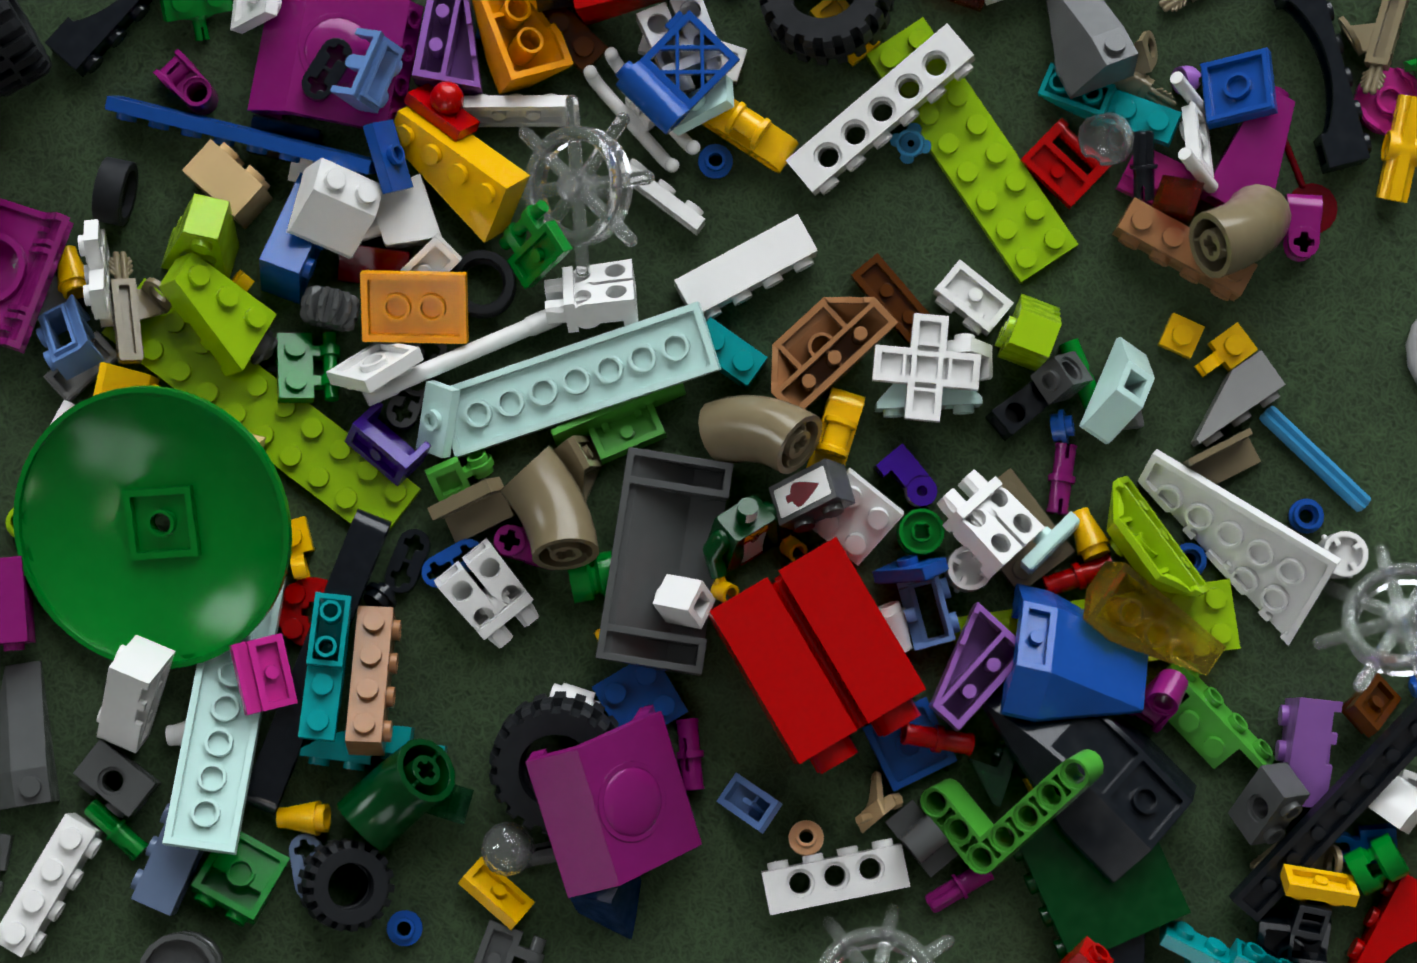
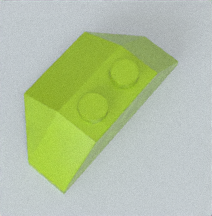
M1124 476L1113 481L1106 532L1111 537L1109 543L1113 550L1119 556H1125L1132 566L1130 572L1134 579L1141 585L1145 584L1148 589L1199 597L1210 591V587L1128 476Z

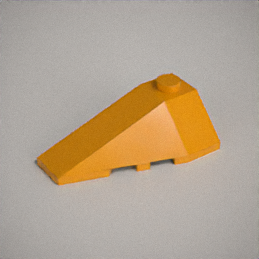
M472 0L486 61L499 95L531 87L574 64L562 32L555 23L551 24L542 11L538 12L536 0Z

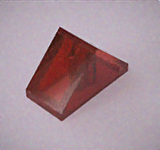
M1162 175L1152 207L1190 225L1205 183Z

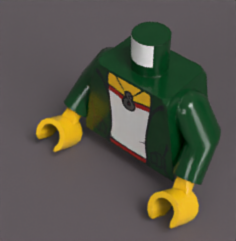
M751 495L742 498L738 504L714 519L708 539L703 546V554L710 577L715 579L711 586V593L715 599L724 603L727 601L726 593L731 597L739 594L738 587L726 581L725 576L778 544V540H782L780 543L781 553L791 561H795L793 551L796 547L804 554H807V546L796 537L791 536L793 530L779 526L777 511L771 502H762L758 496Z

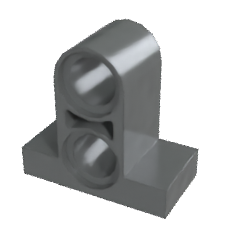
M912 799L885 821L886 825L929 877L936 874L958 855L949 845V840L929 816L921 811Z

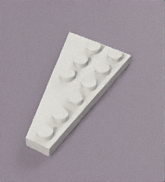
M1156 449L1138 479L1139 484L1165 512H1170L1184 527L1182 531L1191 540L1194 538L1206 551V557L1226 579H1230V583L1241 595H1246L1259 609L1258 614L1266 622L1270 621L1281 633L1280 638L1289 646L1341 559Z

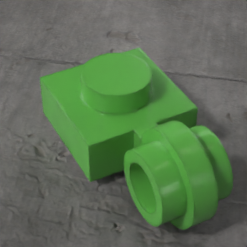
M480 450L468 455L466 458L467 464L464 467L461 466L458 457L455 456L425 469L426 476L438 501L440 502L470 487L471 485L467 479L474 476L476 479H482L489 476L494 471L492 455L487 454L485 450Z

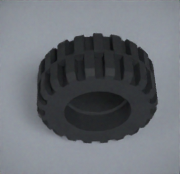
M0 0V96L8 97L48 74L52 67L51 60L17 0Z
M759 0L769 33L775 42H780L782 50L789 55L796 52L798 60L809 63L811 58H816L818 65H828L830 59H837L838 64L848 62V55L855 53L859 57L866 53L865 45L868 43L875 45L881 39L880 29H887L891 20L889 12L893 11L894 0H854L845 11L828 18H814L797 10L794 0Z
M555 691L553 697H547L546 693L536 695L532 702L524 701L517 706L513 714L508 715L494 741L489 758V764L491 765L489 772L490 783L496 785L494 795L499 803L506 802L508 805L506 813L512 819L519 815L524 819L522 826L532 830L535 824L543 827L542 834L548 835L525 763L527 751L535 740L547 735L568 736L582 744L618 727L619 723L613 715L607 717L603 713L605 707L598 702H595L593 706L586 703L587 696L577 693L575 698L566 697V691Z

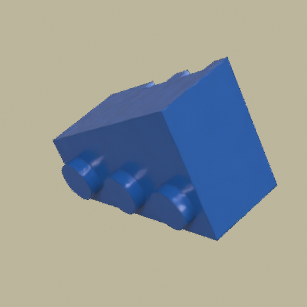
M303 173L299 174L259 258L261 290L300 304L308 282L313 275L321 250H324L323 247L287 232Z

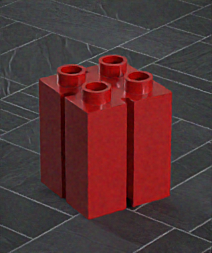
M837 537L778 570L780 575L774 578L775 583L771 584L768 577L713 608L709 611L708 615L713 627L793 763L801 764L809 759L816 772H820V774L858 753L849 735L862 726L871 723L878 737L882 735L885 737L921 716L912 698L926 690V687Z

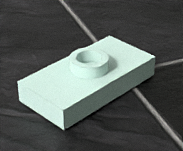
M725 75L672 131L679 136L733 108V80ZM701 88L692 91L687 96L691 99Z
M435 380L426 381L416 444L417 449L427 441L432 445L428 453L440 458L450 457L460 389Z
M1070 511L1052 530L1048 526L1045 527L1033 540L1036 546L1021 560L1020 567L1028 575H1032L1079 528L1080 519Z

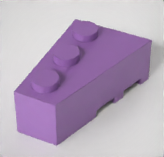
M471 0L426 1L412 71V77L416 85L422 86L429 83L435 87L440 82L451 81L461 88L463 94H483Z
M979 602L974 603L929 704V708L955 731L963 727L1008 677L1013 667L1016 636Z
M1296 697L1285 698V705L1281 704L1279 707L1278 725L1283 726L1282 740H1277L1275 745V760L1280 761V763L1287 762L1310 793L1302 807L1312 808L1329 790L1333 768L1329 764L1331 744L1336 745L1338 737L1337 732H1332L1334 712L1342 713L1343 702Z

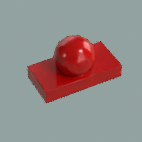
M451 81L440 82L435 87L427 83L407 92L404 103L455 141L476 132L479 127L480 121L462 108L464 104L463 91L457 84Z

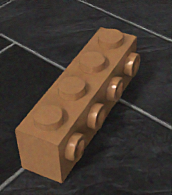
M1134 197L1112 235L1119 238L1118 241L1122 245L1132 250L1139 249L1145 252L1154 263L1163 267L1170 266L1180 272L1179 275L1194 284H1198V282L1211 289L1210 292L1214 296L1222 300L1229 301L1230 299L1234 302L1242 295L1258 266L1254 263L1245 269L1222 278L1209 277L1202 272L1192 255L1189 242L1190 227Z
M358 606L345 734V743L349 755L385 756L386 742L392 741L393 722L388 721L389 708L395 707L396 688L391 687L392 674L398 673L399 655L394 653L395 641L401 640L402 622L401 620H396L394 607Z

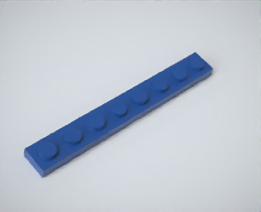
M107 96L105 110L117 112L116 118L123 121L137 122V118L149 120L148 126L156 129L169 130L170 126L182 128L181 135L201 139L202 134L214 136L213 141L217 144L225 142L228 146L234 147L235 142L247 144L246 151L267 155L268 150L279 152V159L300 163V158L312 160L314 163L320 158H324L365 177L367 174H377L372 157L125 96Z

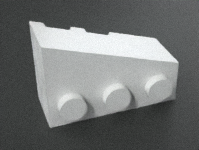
M135 635L127 646L123 644L120 646L114 661L108 668L103 702L96 719L99 722L97 738L135 754L150 735L174 658V650L139 635Z

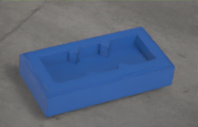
M394 120L364 125L363 130L382 193L388 194L412 188L413 184L406 164L405 152L400 144Z
M912 554L872 571L875 583L878 584L924 582L946 572L949 567L946 557L918 559L917 554Z

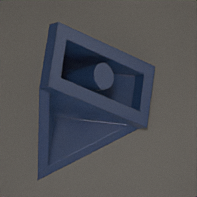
M638 876L620 886L571 897L570 900L579 914L632 940L642 880Z

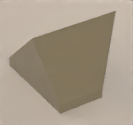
M573 435L553 451L565 464L587 502L599 470L606 465L602 464L589 436Z

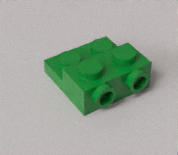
M241 831L236 855L210 853L191 884V891L196 893L194 900L211 910L215 905L228 911L225 917L241 927H244L246 922L254 926L272 896L273 889L288 866L290 858Z

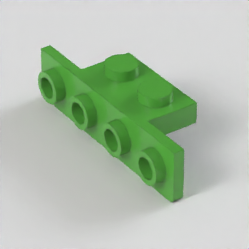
M680 383L558 424L550 432L557 447L573 435H590L602 464L608 463L627 455L628 447L641 449L667 438L655 407L686 395L684 384Z
M1180 657L1174 658L1167 669L1177 670L1187 678L1188 687L1186 693L1189 696L1181 702L1176 714L1168 720L1169 723L1213 769L1218 767L1238 749L1258 769L1262 765L1273 764L1275 757L1268 743L1261 738L1258 739L1248 729L1245 719L1240 714L1233 713L1224 704L1221 694L1215 688L1208 687L1199 678L1197 669L1190 662L1183 661Z

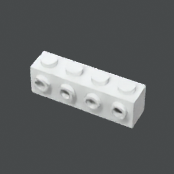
M796 214L675 279L674 286L685 306L697 301L700 302L707 322L710 317L714 319L722 313L721 307L733 302L734 306H737L753 297L751 291L762 285L765 289H769L784 280L782 275L794 269L796 273L807 269L814 264L813 258L817 256L818 250L799 215Z
M66 813L0 923L1 946L21 958L31 955L32 952L36 954L47 938V934L44 932L51 921L55 922L59 918L66 905L63 902L69 890L73 891L78 886L84 875V872L81 871L88 858H94L103 843L100 840L103 831L97 825L76 813Z

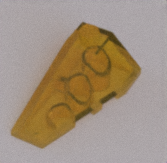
M1105 561L1086 589L1083 621L1109 642L1205 676L1209 674L1226 646L1127 563Z

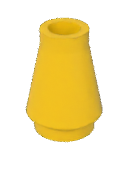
M67 245L57 267L58 291L63 294L65 299H68L71 294L76 299L84 298L83 285H86L84 264L78 255L77 248Z
M1085 507L1074 511L1073 513L1080 519L1079 528L1073 533L1077 555H1082L1084 562H1089L1110 552L1108 547L1110 541L1091 515L1089 508Z
M320 800L289 807H279L276 813V825L278 828H286L319 836L321 833H327L330 829L331 809L329 804H322Z

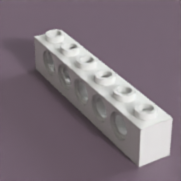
M946 23L785 161L815 196L819 192L823 195L827 194L840 182L837 177L846 169L853 172L866 160L864 154L872 147L878 150L889 142L893 137L890 133L900 124L905 127L915 120L920 114L917 109L925 102L929 101L930 104H933L947 91L944 88L945 85L954 78L960 81L967 76L974 68L971 65L975 61L974 54ZM934 59L943 60L946 63L945 71L938 76L929 74L927 72V65L930 61ZM906 82H915L919 85V92L913 98H904L900 95L902 85ZM882 104L889 105L892 108V115L888 120L881 122L874 119L873 113L877 106ZM854 127H860L865 130V138L859 144H851L847 141V133ZM826 150L838 152V161L832 167H824L820 163V157Z

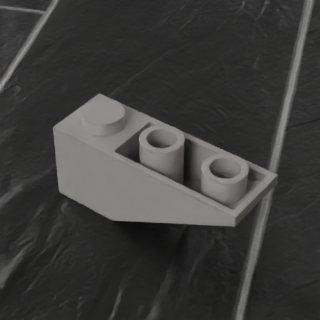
M1262 350L1225 375L1191 441L1193 447L1203 442L1205 447L1209 446L1223 436L1220 431L1221 428L1230 422L1235 428L1252 416L1248 411L1258 403L1264 408L1280 397L1277 390L1286 384Z

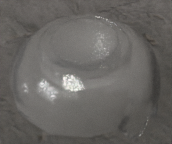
M1106 112L1085 119L1079 127L1078 142L1081 152L1085 157L1095 158L1100 162V165L1109 166L1119 164L1128 158L1133 150L1135 135L1130 124L1123 116L1113 112Z
M508 821L494 825L484 835L481 846L482 857L487 867L492 872L506 877L520 874L530 864L532 854L536 849L530 834L531 831L519 823Z

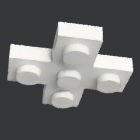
M98 219L85 220L83 235H78L79 253L81 257L85 256L87 263L84 265L86 285H83L84 302L86 306H91L94 319H100L101 328L114 326L112 319L110 268L108 267L110 265L108 260L111 256L105 229H100Z
M914 313L910 348L875 345L872 381L907 385L904 420L939 423L943 388L978 391L982 354L946 351L949 316Z

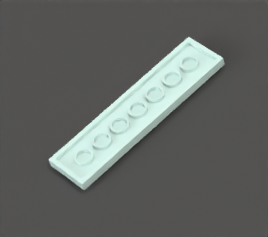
M697 301L451 385L460 389L452 442L454 456L460 458L721 370L700 302Z
M287 577L269 613L255 630L241 642L277 634ZM230 649L196 666L162 842L165 846L230 855L237 854L263 712L251 715L244 714Z

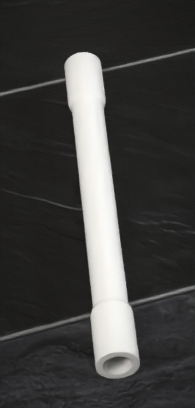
M543 309L527 316L520 322L414 366L409 374L395 377L387 382L386 387L380 392L374 394L362 393L368 406H372L397 395L402 390L524 338L541 334L562 325V323L548 325L546 312Z

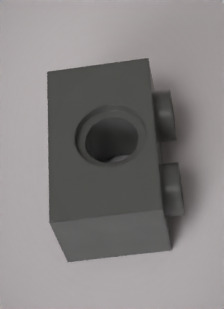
M102 739L96 743L73 772L80 779L77 784L92 796H95L97 793L108 801L105 806L120 818H123L124 815L135 817L162 783L115 745ZM113 771H118L123 777V785L118 791L112 790L108 785V777Z
M1287 762L1262 765L1231 807L1228 814L1250 845L1273 844L1284 836L1286 827L1292 819L1301 813L1302 805L1308 799L1310 793Z

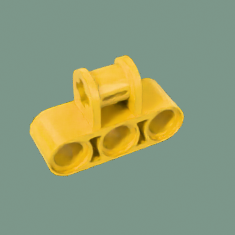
M734 99L733 108L702 124L776 173H781L787 164L785 160L799 146V142L771 123L770 119L763 118L746 107L747 104Z
M835 387L831 388L821 418L822 434L816 449L808 460L806 468L825 458L846 465L866 397Z

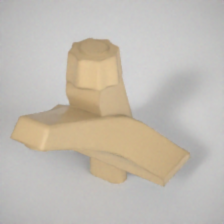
M875 771L871 776L867 806L855 817L862 834L890 810H896L902 807L904 803L900 793H890L884 797L882 773Z

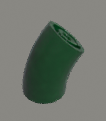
M422 738L413 739L374 768L336 806L344 818L361 836L378 850L384 852L420 817L451 794L455 785V770L451 759L443 748L430 740Z

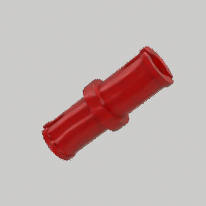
M1106 554L1103 557L1080 565L1078 562L1072 563L1069 569L1043 576L1042 582L1045 590L1052 591L1058 595L1079 588L1080 591L1086 589L1087 584L1110 576H1116V571L1110 555Z
M908 723L901 728L900 743L902 745L907 744L930 748V751L934 753H940L943 750L970 756L974 750L975 735L973 733L945 730L943 725L935 724L934 727H927Z

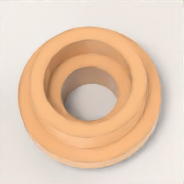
M799 821L790 829L788 836L789 845L799 855L816 854L824 842L823 831L813 821ZM803 832H809L812 834L813 840L809 843H804L800 840L799 836Z

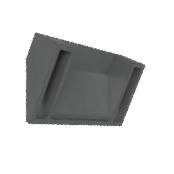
M628 447L595 658L694 676L702 675L707 644L705 636L708 617L702 629L667 623L652 603L655 599V593L661 586L666 574L702 580L711 592L714 579L710 577L703 554V546L708 539L714 519L725 510V504L729 498L734 463Z

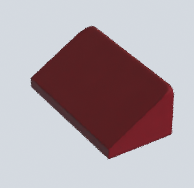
M359 245L352 258L348 259L339 255L338 281L360 284V272L362 270L400 271L412 259V255L405 251Z

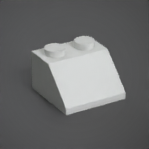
M320 158L304 169L287 232L348 259L352 258L376 218L382 196L380 183L327 159Z

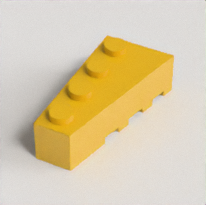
M409 106L398 110L394 123L400 144L405 152V158L484 243L503 233L504 229L511 223L530 175L473 134L455 141Z

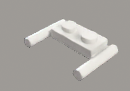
M1174 72L1170 77V82L1188 103V105L1181 107L1183 121L1179 122V130L1185 141V147L1178 152V158L1207 193H1214L1218 189V183L1214 179L1209 128L1206 124L1204 101L1181 72Z

